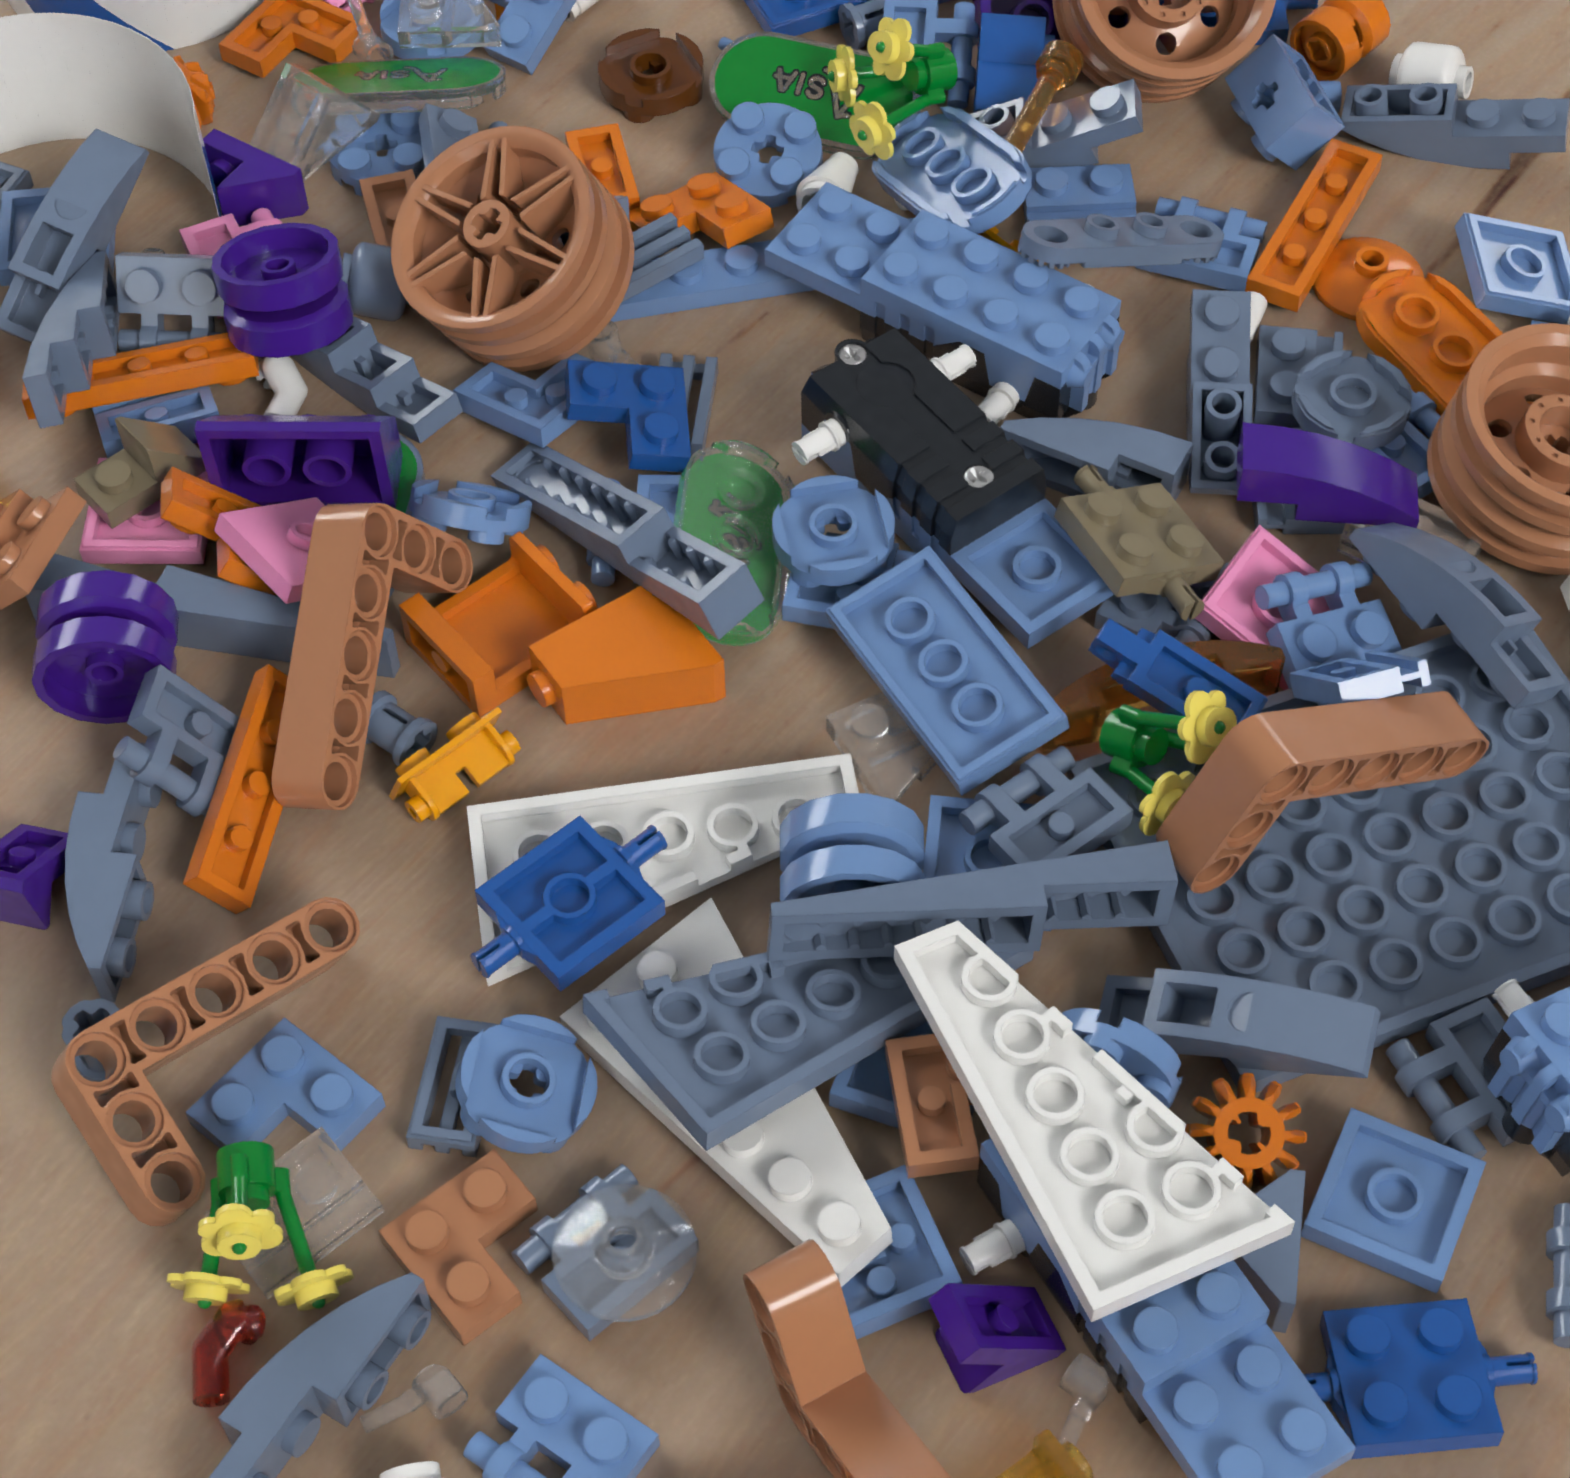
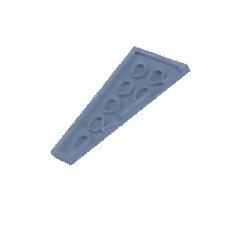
M1034 951L995 952V954L1015 971L1033 960ZM764 952L712 964L709 974L676 982H672L669 975L643 980V989L611 997L607 989L583 994V1013L705 1151L885 1047V1040L900 1038L927 1022L897 967L894 957L768 961V953Z

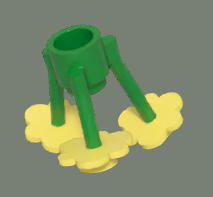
M890 17L882 18L879 22L878 31L870 35L867 49L873 59V66L855 68L853 49L851 46H845L844 44L837 45V58L830 60L828 64L827 77L832 92H838L840 101H844L847 107H853L855 114L850 117L849 126L855 141L866 154H876L882 160H887L894 154L892 141L896 138V132L893 125L930 105L944 103L946 101L944 91L950 90L955 86L958 76L956 59L949 48L945 47L942 42L927 45L912 44L909 42L912 34L911 25L908 20L902 18L895 20ZM887 77L891 81L902 80L904 87L908 91H914L922 96L886 115L884 108L876 101H872L869 104L863 100L856 102L855 89H857L858 80Z
M1196 690L1191 692L1184 704L1185 716L1142 711L1123 704L1121 707L1113 710L1105 719L1099 741L1102 752L1113 758L1109 765V771L1128 779L1147 795L1139 805V812L1143 814L1139 822V829L1143 834L1152 836L1157 833L1159 827L1195 779V775L1190 771H1184L1179 775L1173 771H1168L1154 782L1138 768L1145 767L1146 765L1153 766L1159 763L1164 757L1168 746L1185 751L1186 758L1190 763L1204 764L1226 734L1237 725L1236 715L1232 709L1226 707V697L1222 691L1211 690L1209 693H1206L1205 691ZM1163 728L1177 730L1178 734L1166 731Z
M258 1141L231 1143L220 1148L216 1153L217 1177L210 1180L209 1217L203 1218L198 1222V1233L202 1236L201 1247L204 1251L201 1272L168 1273L166 1282L171 1283L170 1286L172 1288L184 1290L183 1300L198 1304L202 1309H207L210 1306L226 1305L228 1294H249L250 1285L243 1283L242 1279L217 1275L219 1258L223 1256L232 1260H245L255 1257L261 1249H271L280 1245L283 1241V1230L279 1225L275 1224L274 1213L267 1210L270 1206V1197H275L301 1274L294 1278L290 1284L274 1290L273 1293L278 1306L296 1303L299 1311H305L314 1308L321 1309L325 1304L335 1300L340 1295L337 1287L352 1280L354 1277L351 1269L346 1268L345 1264L336 1265L326 1270L316 1269L291 1194L290 1170L284 1167H275L274 1148L267 1143Z

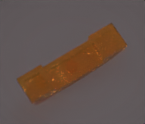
M1227 640L1183 643L1264 696L1278 693L1286 659L1281 648L1260 643ZM1105 664L1074 681L1053 698L1068 717L1070 728L1040 746L1039 750L1042 755H1047L1059 746L1070 749L1099 741L1105 717H1108L1113 710L1121 707L1123 704L1137 709L1150 705L1122 688L1123 685L1111 677L1115 669Z

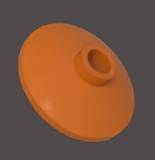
M1353 237L1340 240L1337 243L1312 288L1318 299L1328 309L1342 317L1356 321L1357 307L1362 300L1366 286L1374 278L1396 269H1412V275L1424 277V274L1417 260L1400 246L1377 238Z

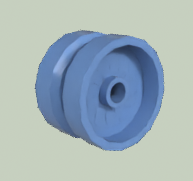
M837 793L809 800L791 810L780 824V870L783 872L780 876V901L925 879V874L922 872L925 854L923 823L914 810L898 801L868 793Z

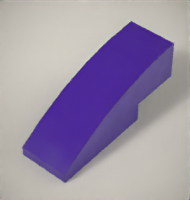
M1243 422L1237 450V501L1294 504L1295 520L1381 525L1394 522L1417 528L1419 523L1417 473L1385 456L1329 436L1282 426Z

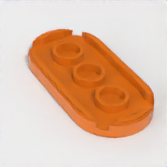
M1396 269L1385 272L1374 278L1366 286L1356 311L1358 332L1365 344L1376 356L1383 357L1401 370L1415 393L1424 392L1436 403L1435 411L1441 416L1478 354L1488 343L1503 334V332L1480 309L1476 308L1475 304L1461 290L1445 278L1429 272L1426 278L1412 275V269Z

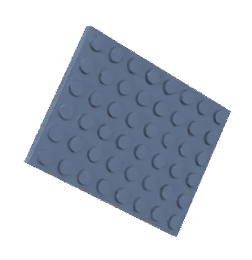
M1534 629L1527 636L1567 684L1551 700L1513 709L1508 701L1495 693L1490 685L1488 676L1471 655L1454 642L1451 633L1394 652L1393 654L1426 659L1432 685L1420 687L1402 683L1404 692L1388 697L1439 691L1449 692L1489 741V747L1484 756L1471 768L1451 778L1291 801L1239 870L1228 881L1212 891L1194 893L1176 869L1178 885L1168 925L1148 926L1171 969L1267 981L1376 1006L1381 1011L1374 1048L1425 1030L1431 1022L1485 997H1488L1492 1004L1497 1003L1492 995L1495 994L1494 991L1508 980L1516 979L1521 988L1526 992L1570 975V681ZM1292 688L1266 696L1268 701L1260 713L1318 706V703L1294 698ZM1167 730L1169 732L1178 734L1177 730ZM1168 746L1164 757L1159 763L1153 766L1146 765L1138 769L1156 782L1162 774L1168 771H1173L1178 775L1184 771H1190L1196 777L1205 763L1200 765L1190 763L1186 758L1185 751ZM1100 753L1075 762V767L1067 772L1069 780L1091 767L1134 810L1132 824L1105 842L1103 846L1106 850L1157 842L1156 834L1147 836L1139 829V822L1143 816L1139 812V805L1147 795L1128 779L1109 771L1112 757ZM1220 1057L1237 1088L1241 1074H1254L1256 1093L1262 1091L1269 1082L1276 1081L1281 1084L1307 1074L1238 1068L1229 1059Z

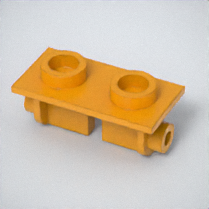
M497 707L483 718H480L476 712H472L456 723L445 734L449 742L437 751L430 754L426 747L403 761L395 770L399 778H397L389 795L392 801L406 792L410 799L405 802V807L411 817L418 823L427 818L435 821L441 814L470 793L456 775L460 771L464 770L477 788H479L503 769L515 763L514 755L521 750L517 739L508 730L499 734L494 728L502 713L501 709Z

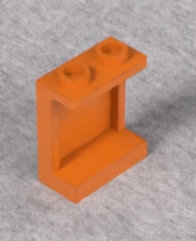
M520 531L509 537L510 559L467 586L462 592L456 593L435 608L419 592L399 604L406 643L480 718L529 686L527 675L532 672L529 645L598 609L597 603L589 589L580 581L573 583L560 571L556 559L544 545L539 544L535 546Z

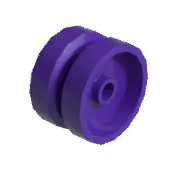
M283 223L263 226L242 233L226 242L212 257V273L218 295L224 301L223 316L229 340L239 351L257 357L280 358L301 355L329 345L344 335L353 323V307L348 285L341 279L343 277V262L338 239L328 229L306 223Z
M110 570L79 572L57 580L42 593L37 609L35 636L38 642L33 656L32 684L38 698L54 711L76 720L101 724L128 722L145 673L161 664L176 674L177 660L174 650L178 641L179 615L174 599L159 585L129 573Z

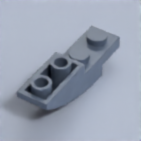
M1134 78L1112 86L1102 87L1072 99L1052 103L1032 112L1025 99L1020 97L970 114L1018 148L1030 168L1094 165L1099 163L1098 146L1143 132L1141 92Z
M1457 83L1347 85L1341 117L1345 128L1342 131L1377 147L1419 160L1479 169H1510L1512 153L1566 152L1570 120V98L1458 100Z
M97 128L78 148L50 187L10 261L8 269L13 271L15 275L0 307L1 331L32 343L46 312L67 282L95 251H106L149 155L146 149Z
M1192 290L1190 300L1189 355L1186 376L1187 441L1193 442L1188 470L1190 493L1237 495V450L1243 422L1252 423L1253 384H1250L1251 292Z
M1394 522L1358 528L1348 537L1363 555V561L1370 566L1374 574L1383 580L1399 600L1400 608L1404 614L1416 622L1422 630L1446 625L1451 631L1454 642L1471 655L1488 676L1490 685L1495 693L1508 701L1513 709L1551 700L1567 684L1527 636L1542 620L1541 616L1520 593L1476 557L1438 536Z
M116 759L114 760L103 794L78 791L69 823L65 851L66 898L75 940L100 997L111 1002L116 1001L122 978H129L133 973L137 956L135 936L140 920L147 921L153 908L154 887L152 882L146 880L140 860L145 850L146 830L144 824L149 809L158 806L162 795V789L157 785L146 787L132 778L129 773L130 768Z
M1156 968L1153 978L1107 975L1099 1010L1102 1011L1096 1022L1107 1023L1118 1028L1123 1017L1140 1023L1156 1033L1177 1054L1227 1058L1238 1068L1368 1078L1381 1011L1376 1006L1278 983L1205 972Z
M411 1272L376 1286L342 1304L309 1326L276 1353L244 1385L218 1417L233 1446L209 1478H276L291 1456L298 1458L311 1446L320 1429V1416L323 1413L347 1427L360 1409L363 1411L370 1409L383 1393L389 1378L388 1369L403 1348L406 1350L413 1349L428 1329L432 1316V1306L424 1279Z

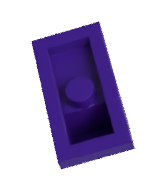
M215 128L203 138L213 182L217 186V196L222 216L232 213L238 226H244L252 223L251 215L259 208L269 209L273 217L277 219L301 216L309 209L301 168Z
M21 823L0 839V921L41 930L48 929L50 925L52 882L65 873V851L68 833Z
M947 1283L928 1298L940 1324L935 1333L936 1340L963 1393L977 1392L1055 1359L1067 1350L1035 1287Z

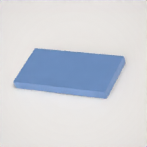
M929 545L825 609L829 623L961 796L1070 728L1066 714Z

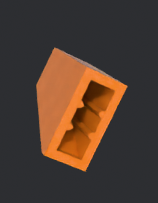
M641 586L528 646L532 672L527 675L529 688L538 703L544 708L551 705L566 725L715 703L726 697L724 659L692 621Z

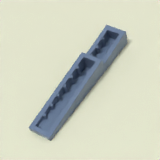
M529 443L491 475L498 488L517 493L520 496V503L530 500L532 502L531 511L718 640L765 600L746 563L674 526L663 506L548 446L541 448L533 443Z
M54 554L31 592L26 595L35 621L42 593L57 580L79 572L110 569ZM167 564L155 584L159 585L174 599L179 615L178 641L176 646L290 663L300 606L299 602L285 604L278 596ZM384 627L377 676L395 678L401 666L393 629Z
M1168 840L774 902L770 904L767 940L768 961L894 957L895 945L955 921H960L994 953L1040 951L1044 930L1168 925L1178 885V877Z

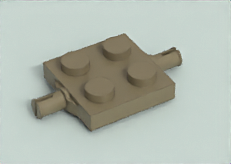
M1086 465L1080 468L1074 476V482L1085 494L1062 497L1054 517L1116 597L1139 593L1161 595L1169 600L1182 620L1187 621L1188 617L1190 620L1196 618L1203 611L1204 602L1199 599L1190 585L1216 580L1225 561L1161 483L1116 489L1113 486H1109L1098 472L1096 466L1090 465L1088 467Z

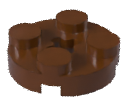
M644 28L633 30L613 39L605 48L606 57L602 61L599 59L598 78L602 95L612 106L624 111L625 118L633 123L649 122L654 116L667 115L685 107L694 106L702 99L704 80L702 53L691 39L679 33H676V40L660 37L659 29ZM645 70H651L654 74L647 75L643 74L642 72Z

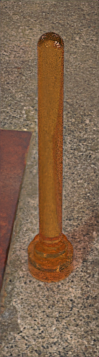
M1052 40L1045 45L1036 61L1035 68L1038 81L1005 137V140L1018 148L1021 153L1056 92L1072 86L1084 66L1083 55L1074 45L1063 40Z

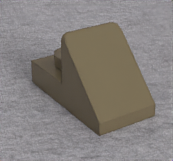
M126 417L115 418L124 449L73 479L78 494L87 501V504L111 529L161 499V483L171 467H175L195 477L206 471L200 449L176 426Z

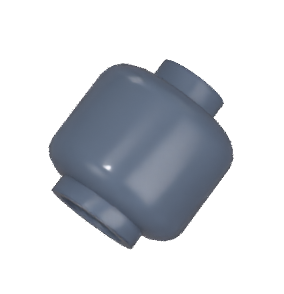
M361 242L357 244L352 254L343 253V277L341 279L348 285L353 315L390 322L399 320L404 313L406 304H410L404 298L394 277L391 247Z

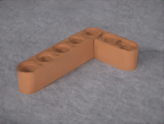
M383 503L327 504L318 511L312 528L272 769L271 785L274 796L279 804L286 808L344 810L352 804L359 788L390 588L403 593H460L465 590L471 580L473 561L467 544L461 539Z
M1446 691L1255 714L1239 722L1222 739L1156 833V841L1168 840L1174 866L1191 891L1194 893L1209 892L1224 884L1239 870L1289 802L1451 778L1475 765L1486 753L1489 741L1452 695Z
M331 897L312 901L83 1030L69 1042L56 1059L52 1068L51 1082L57 1096L129 1211L138 1221L149 1226L171 1224L201 1198L205 1189V1173L201 1163L146 1076L333 967L355 945L360 934V922L356 912L346 902ZM309 925H319L325 928L331 935L333 947H324L318 944L311 936ZM253 956H263L271 960L277 968L278 979H268L261 976L255 969ZM207 988L213 991L220 998L222 1012L216 1013L204 1009L196 999L195 989ZM149 1021L157 1025L164 1035V1046L156 1047L144 1043L137 1034L136 1022ZM90 1055L98 1059L105 1070V1080L95 1082L83 1078L76 1069L75 1057ZM116 1114H127L135 1118L142 1129V1141L128 1142L122 1139L113 1127V1116ZM162 1173L174 1179L180 1190V1199L177 1203H167L154 1194L151 1187L152 1174Z
M808 1239L743 1275L745 1289L783 1404L799 1432L834 1478H951L866 1372L838 1277L827 1256L813 1239Z

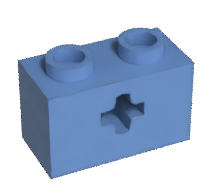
M1274 34L1225 77L1228 86L1235 96V99L1231 101L1234 111L1246 124L1252 126L1256 134L1251 137V141L1260 154L1270 162L1278 158L1296 171L1345 128L1344 123L1304 56Z

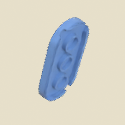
M945 106L940 107L943 114L930 116L928 111L913 114L894 127L896 138L892 141L894 147L893 156L887 160L879 158L877 161H873L872 171L883 190L915 216L924 209L950 221V223L957 224L979 234L1007 219L1020 207L1028 196L1033 182V175L1021 151L964 110Z

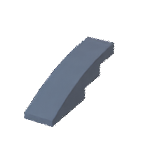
M106 251L95 252L67 282L46 312L30 345L22 379L40 428L64 424L67 394L90 390L93 360L116 356L120 313H118L117 285Z
M354 316L353 323L345 334L329 345L305 354L291 356L315 377L367 414L395 416L398 432L420 444L463 412L456 392L420 377L412 357L379 343L371 324Z

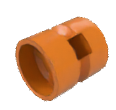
M1326 0L1321 7L1314 9L1291 30L1290 46L1304 56L1318 81L1337 80L1389 36L1391 27L1389 12L1382 0Z

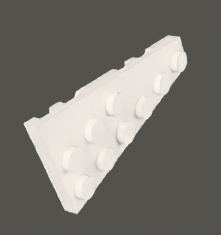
M851 753L467 806L475 887L477 889L575 818L581 816L600 836L620 846H624L642 833L649 825L655 826L657 832L660 831L667 842V848L649 859L639 869L643 879L665 900L666 908L780 857V824L791 810L812 799L837 793H859ZM478 905L483 947L499 936L501 932L499 926ZM517 955L492 973L489 978H486L487 985L489 987L535 966V964Z
M709 898L591 992L607 989L611 997L643 989V980L669 975L672 982L709 974L712 964L743 958V955L712 898ZM583 998L559 1016L561 1024L578 1039L576 1043L794 1246L808 1239H813L827 1256L841 1287L893 1242L891 1227L815 1088L705 1151L583 1013Z
M960 921L947 924L894 946V961L1091 1322L1291 1235L1295 1224L1292 1218L1276 1204L1270 1208L1242 1183L1244 1175L1225 1158H1221L1218 1161L1185 1132L1186 1124L1103 1049L1096 1052L1072 1030L1073 1023L1055 1006L1048 1009L1018 982L1019 974Z

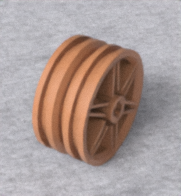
M1053 0V12L1057 31L1067 53L1076 66L1090 80L1102 88L1134 78L1141 92L1143 103H1162L1183 99L1203 90L1244 57L1265 31L1272 16L1276 0H1164L1162 5H1159V0ZM1127 12L1128 22L1125 27L1115 28L1110 25L1108 15H1124ZM1215 12L1217 16L1216 25L1214 27L1205 26L1202 23L1200 14ZM1157 38L1163 43L1170 53L1169 55H1162L1158 52L1156 48Z
M513 125L486 129L461 139L440 153L420 173L403 199L395 220L391 239V261L397 285L408 303L470 358L485 366L492 361L515 372H526L552 366L561 360L569 358L588 345L607 326L622 303L630 283L634 265V239L630 222L620 203L562 141L536 128ZM565 232H569L568 240L563 245L560 236Z
M1541 323L1507 331L1493 339L1478 354L1432 431L1427 449V469L1432 489L1439 504L1453 524L1467 538L1487 553L1504 562L1529 571L1552 575L1570 574V325Z

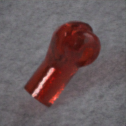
M241 1299L230 1300L220 1305L192 1344V1402L194 1405L211 1408L222 1406L229 1402V1356L238 1342L252 1345L258 1341V1338L263 1336L265 1330V1313L258 1305H244Z

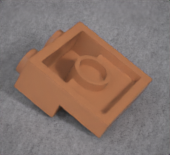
M68 486L48 499L43 498L41 495L32 499L21 489H18L0 500V610L31 592L87 503L86 500Z

